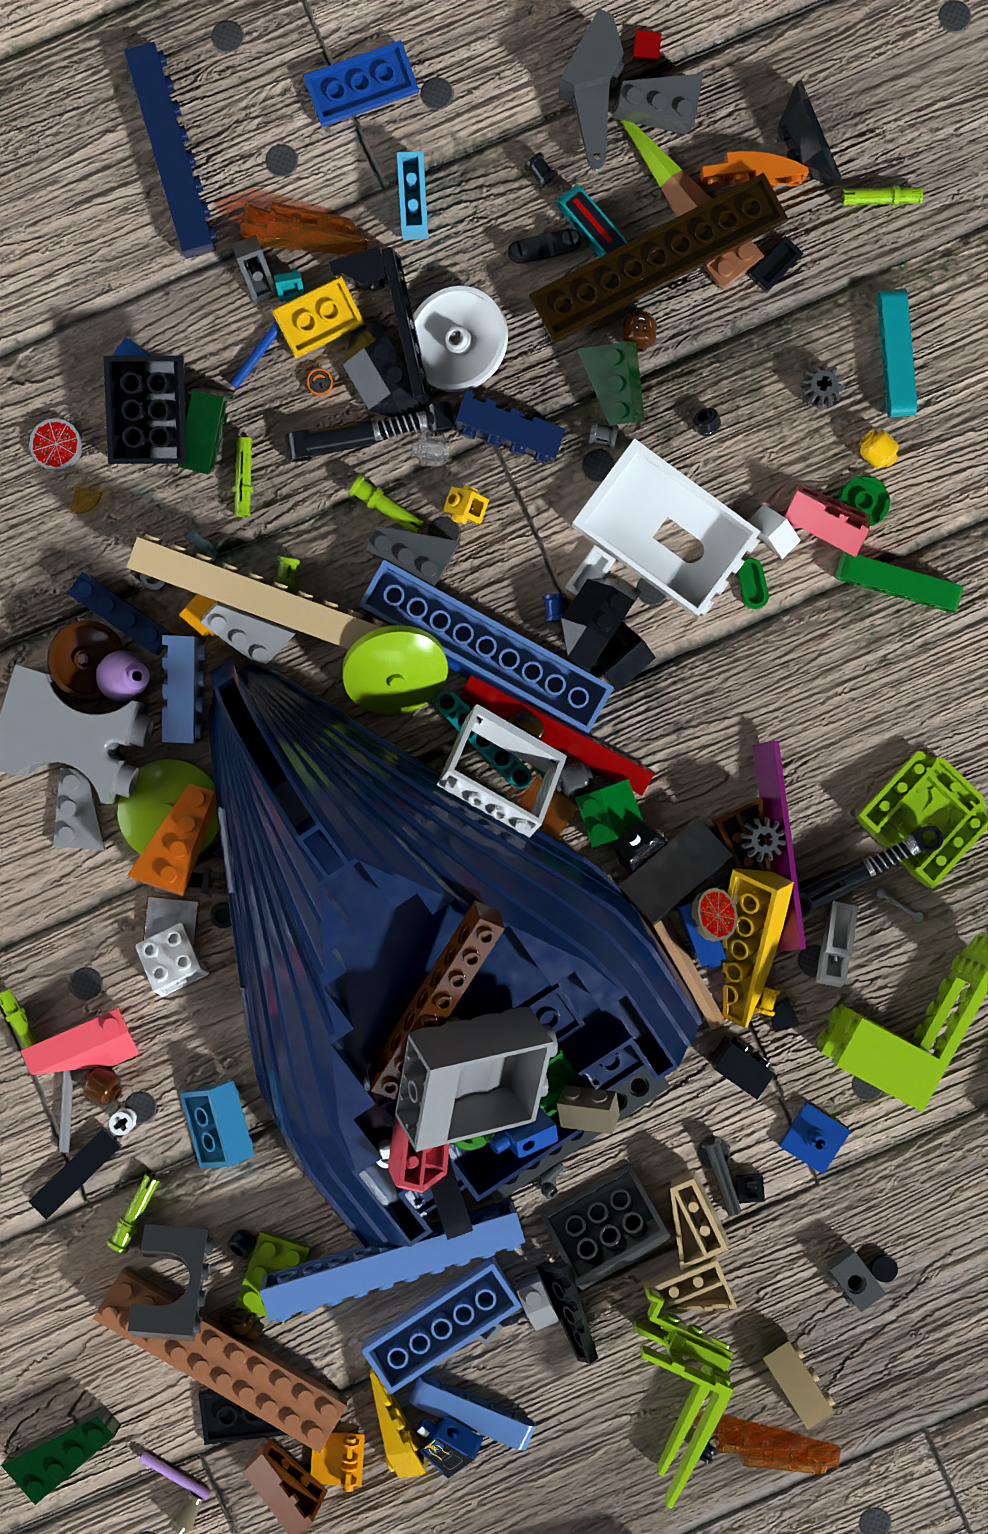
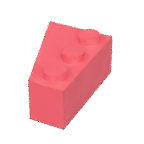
M798 484L784 516L791 526L803 528L854 557L857 556L870 529V514Z

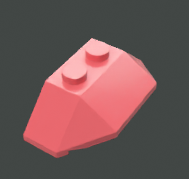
M394 1114L388 1162L389 1172L396 1187L422 1193L447 1174L450 1144L416 1152Z

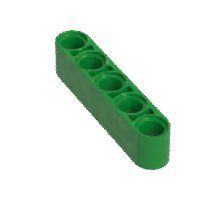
M847 552L841 553L834 577L849 584L951 613L957 612L964 589L963 586L860 555L854 557Z

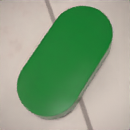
M746 558L736 575L744 605L749 609L757 610L768 602V588L762 564L755 558Z

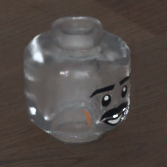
M421 432L418 436V441L412 442V456L417 457L418 464L421 466L440 467L444 464L445 460H449V439H445V435L441 432Z

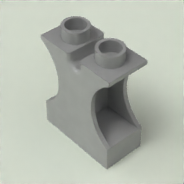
M15 664L0 713V771L14 776H29L45 765L56 762L65 763L78 769L88 777L94 785L101 803H118L120 795L128 798L132 795L138 780L139 768L131 766L130 761L120 758L117 755V748L121 744L146 747L153 731L154 717L145 715L148 704L131 701L121 709L108 714L94 715L78 707L55 684L49 673Z

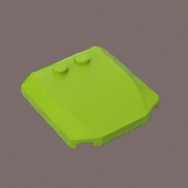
M922 751L914 752L856 815L861 826L886 850L888 846L893 847L895 842L899 844L901 839L904 840L908 835L910 836L911 832L922 823H931L939 828L943 834V843L939 849L932 852L926 851L915 854V856L911 854L908 856V859L904 858L902 862H899L915 879L930 889L937 886L988 829V814L984 806L986 803L983 795L946 759L924 754ZM926 831L923 833L922 842L931 843L935 837L934 832Z

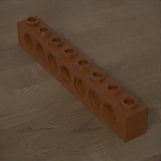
M476 900L473 902L368 1069L372 1092L396 1100L399 1095L409 1033L421 1028L444 1025L505 929L498 909Z

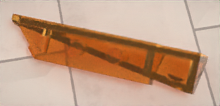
M272 202L270 211L245 203L239 241L256 235L262 247L352 255L367 250L369 240L367 237H361L356 232L355 224L350 218Z
M725 1414L721 1416L716 1428L715 1445L718 1453L739 1454L743 1466L812 1474H824L827 1468H839L841 1450L835 1444Z

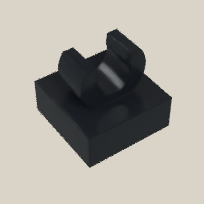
M762 1173L736 1175L739 1204L765 1202Z

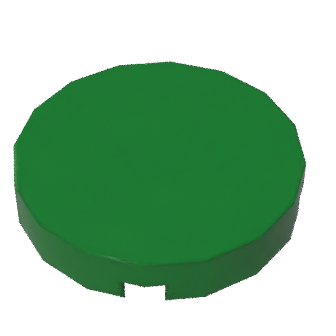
M867 475L855 477L845 483L839 492L837 500L870 514V527L884 519L889 511L891 502L884 483L875 477Z

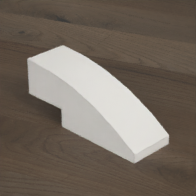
M832 901L820 951L816 983L840 988L846 984L849 958L853 952L858 906Z

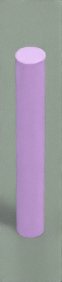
M146 1451L142 1453L139 1459L140 1462L202 1499H207L211 1490Z

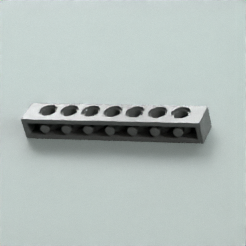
M644 1068L611 1090L623 1095L622 1101L618 1104L620 1116L617 1123L670 1088L665 1077L656 1082L648 1069ZM636 1078L644 1080V1086L639 1090L631 1088V1082ZM584 1130L490 1193V1195L497 1204L601 1133Z

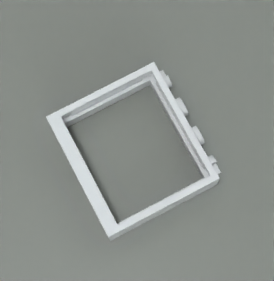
M476 704L464 720L437 785L530 838L542 825L567 756ZM471 730L545 772L531 813L455 770Z

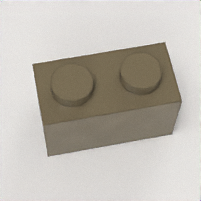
M564 1085L557 1102L560 1126L563 1128L613 1134L620 1116L616 1091Z

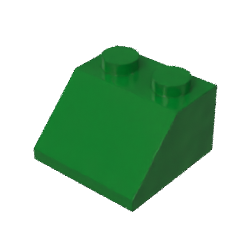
M629 779L575 798L592 847L619 839L626 828L632 827L640 820L643 821Z

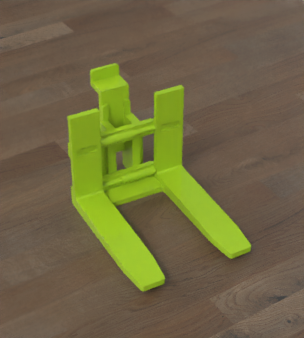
M647 1288V1298L652 1301L647 1312L650 1321L661 1325V1331L638 1320L633 1322L634 1331L664 1345L668 1356L642 1344L640 1347L642 1358L695 1382L658 1462L657 1471L659 1475H665L709 1391H713L666 1493V1506L672 1509L734 1391L730 1387L731 1379L727 1371L732 1362L733 1352L728 1350L729 1344L705 1334V1330L693 1323H690L688 1326L680 1322L681 1319L669 1312H666V1314L660 1313L664 1303L663 1294ZM683 1355L703 1363L701 1371L684 1364Z

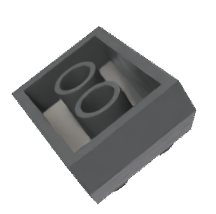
M600 8L561 76L558 96L569 104H574L587 163L593 169L602 168L606 161L609 91L611 87L616 88L623 75L621 72L625 65L622 63L624 52L614 16Z

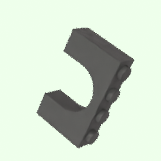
M145 1224L141 1244L143 1256L177 1260L187 1267L190 1278L185 1293L171 1304L163 1306L132 1304L128 1325V1333L131 1337L195 1342L196 1334H200L202 1327V1317H198L199 1309L204 1307L206 1290H202L203 1281L208 1280L210 1264H206L207 1254H212L213 1238L210 1237L208 1229Z

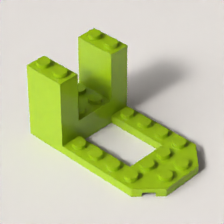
M981 931L961 952L960 956L957 955L954 958L950 967L952 969L950 975L942 980L938 988L940 993L936 1001H932L926 1010V1015L928 1016L924 1023L919 1024L914 1032V1042L840 1003L838 1008L835 1007L832 1010L828 1019L830 1024L826 1031L822 1030L816 1041V1044H818L816 1049L832 1059L831 1062L839 1068L924 1112L988 992V933ZM969 983V988L966 987L959 997V1002L961 1003L959 1004L956 1012L953 1011L946 1021V1026L948 1027L945 1030L943 1036L940 1035L936 1039L933 1046V1049L935 1050L934 1053H930L929 1050L935 1038L937 1037L942 1025L944 1024L950 1010L952 1009L957 997L959 996L964 984Z

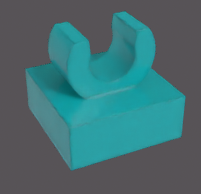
M293 268L292 272L283 274L282 271H279L278 275H274L280 302L293 300L305 294L300 270L297 271Z

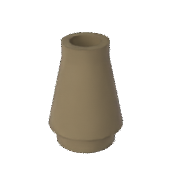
M190 1491L185 1500L170 1515L169 1526L180 1534H187L189 1530L193 1529L200 1505L204 1499Z

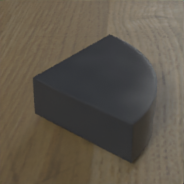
M787 997L782 999L775 1008V1015L772 1018V1027L775 1033L799 1022Z

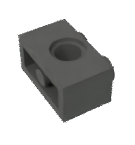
M851 1245L825 1263L830 1269L826 1274L835 1286L841 1284L846 1291L842 1296L851 1308L856 1305L860 1312H862L886 1294ZM853 1275H858V1282L849 1285V1278Z

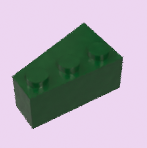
M624 341L577 349L609 425L644 422L637 342Z
M203 384L188 393L186 399V407L189 408L186 418L188 464H178V467L207 475L214 471L222 438H220L223 423H227L228 415L225 414L228 399L233 400L234 391Z

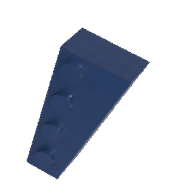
M468 390L465 391L456 418V430L460 431L461 436L468 439H475V436L485 439V444L499 448L500 445L510 448L509 452L519 456H524V453L532 455L535 461L542 464H548L549 461L555 463L565 428L537 417H531L530 420L525 419L526 415L519 410L506 408L504 411L500 409L501 406L496 404V401L488 398L479 401L473 398L475 393Z

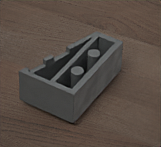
M703 73L623 81L616 91L612 118L687 135L695 124Z
M377 526L365 550L381 561L386 560L436 588L458 550L460 541Z

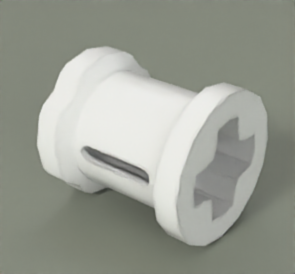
M123 1107L110 1118V1130L119 1136L127 1134L136 1125V1112L131 1108ZM126 1118L128 1122L121 1125L119 1120Z

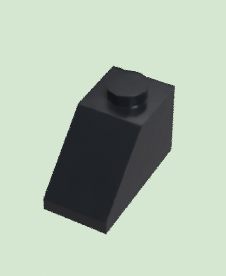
M379 246L329 262L333 275L337 277L342 276L343 280L364 291L369 289L371 292L379 291L385 288L386 284H389Z

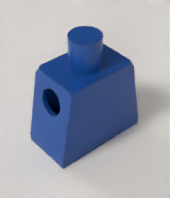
M539 1106L535 1122L497 1131V1135L489 1140V1144L496 1154L509 1147L517 1157L522 1158L558 1141L556 1124Z

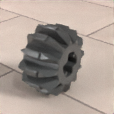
M823 363L821 369L815 364L811 367V372L805 371L803 376L806 380H802L799 386L806 388L802 391L801 396L806 397L809 395L808 405H811L815 400L816 407L820 409L824 403L827 407H831L833 400H840L841 395L839 392L843 391L845 386L839 384L844 378L843 375H834L837 367H833L828 371L827 363ZM820 381L825 383L823 386L827 385L824 391L819 389L821 386H817Z
M764 817L762 825L759 818H753L755 827L746 823L744 827L750 831L749 834H740L741 838L748 839V842L742 843L741 847L743 849L751 847L747 852V856L750 858L756 854V860L762 862L765 854L766 859L772 861L773 855L771 851L780 855L782 852L777 848V845H786V841L778 840V837L783 836L785 831H775L779 826V822L774 821L770 825L769 817ZM759 834L768 835L766 837L768 839L767 844H758V841H760V839H757Z

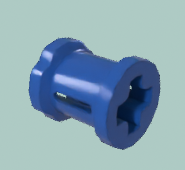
M565 593L542 596V600L546 604L547 617L544 618L545 622L560 621L564 615L563 599L566 598Z

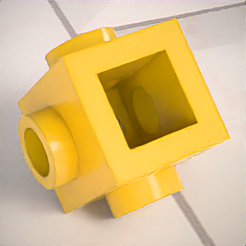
M463 485L462 489L451 487L443 511L451 515V520L462 525H466V522L481 524L489 499L477 494V489L467 485Z

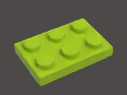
M261 1230L235 1306L267 1317L260 1294L263 1275L305 1263L310 1246Z

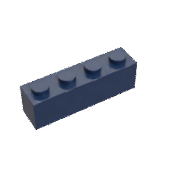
M81 572L67 592L68 595L153 654L160 655L166 646L162 645V635H174L88 574Z

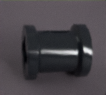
M542 152L535 154L524 165V169L530 171L538 181L537 186L540 189L551 183L558 174L543 159L544 155Z

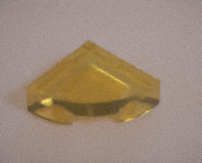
M75 487L70 512L72 514H82L92 510L99 503L102 492Z

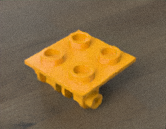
M332 1432L320 1453L312 1449L310 1475L320 1484L341 1485L345 1492H352L353 1487L362 1486L365 1434Z

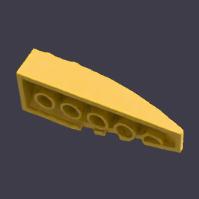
M735 868L732 870L727 894L732 898L736 906L738 915L737 926L734 933L728 939L722 940L726 955V961L723 962V972L726 974V984L723 986V1017L746 1028L757 1006L777 951L794 882L770 871Z

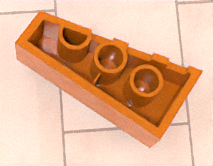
M189 783L127 875L135 881L184 896L217 807L215 792Z

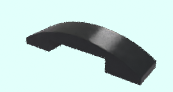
M448 1156L447 1174L430 1186L447 1240L472 1232L473 1228Z

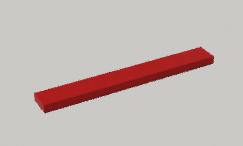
M474 673L471 674L460 695V698L473 705L478 704L506 721L520 710L533 713L542 721L545 727V735L541 740L542 742L577 761L583 762L586 766L589 765L591 769L615 782L629 779L633 791L641 796L655 774V771Z

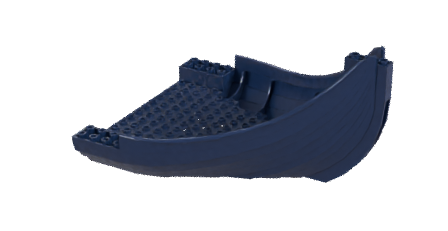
M230 658L210 672L214 689L212 704L208 714L216 804L241 995L256 1078L272 1118L301 1171L361 1245L365 1248L369 1246L388 1248L391 1245L411 1247L433 1232L427 1213L436 1208L430 1187L422 1193L396 1187L389 1169L383 1168L376 1163L383 1158L378 1143L385 1139H391L393 1117L398 1097L395 1100L372 1092L368 1069L475 900L498 909L505 929L470 982L468 991L462 995L448 1018L456 1016L460 1020H471L485 1014H501L513 1008L530 1007L542 1025L548 1024L552 1027L557 1038L558 1047H560L588 1088L611 1091L644 1068H647L654 1080L658 1082L679 1068L687 1048L692 1045L698 1027L703 1024V1014L685 982L623 890L599 867L539 829L529 838L456 795L449 793L437 785L442 774L441 772L363 726L283 674L254 665H247L241 671L233 658ZM557 1111L550 1118L556 1124L558 1141L522 1158L517 1157L509 1147L496 1154L489 1142L476 1150H462L450 1143L449 1158L460 1191L467 1187L478 1202L584 1130L561 1127Z

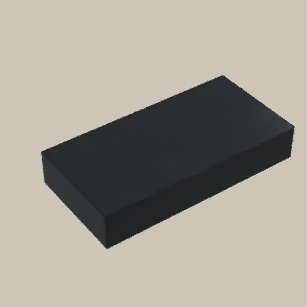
M784 236L748 276L768 293L804 253Z

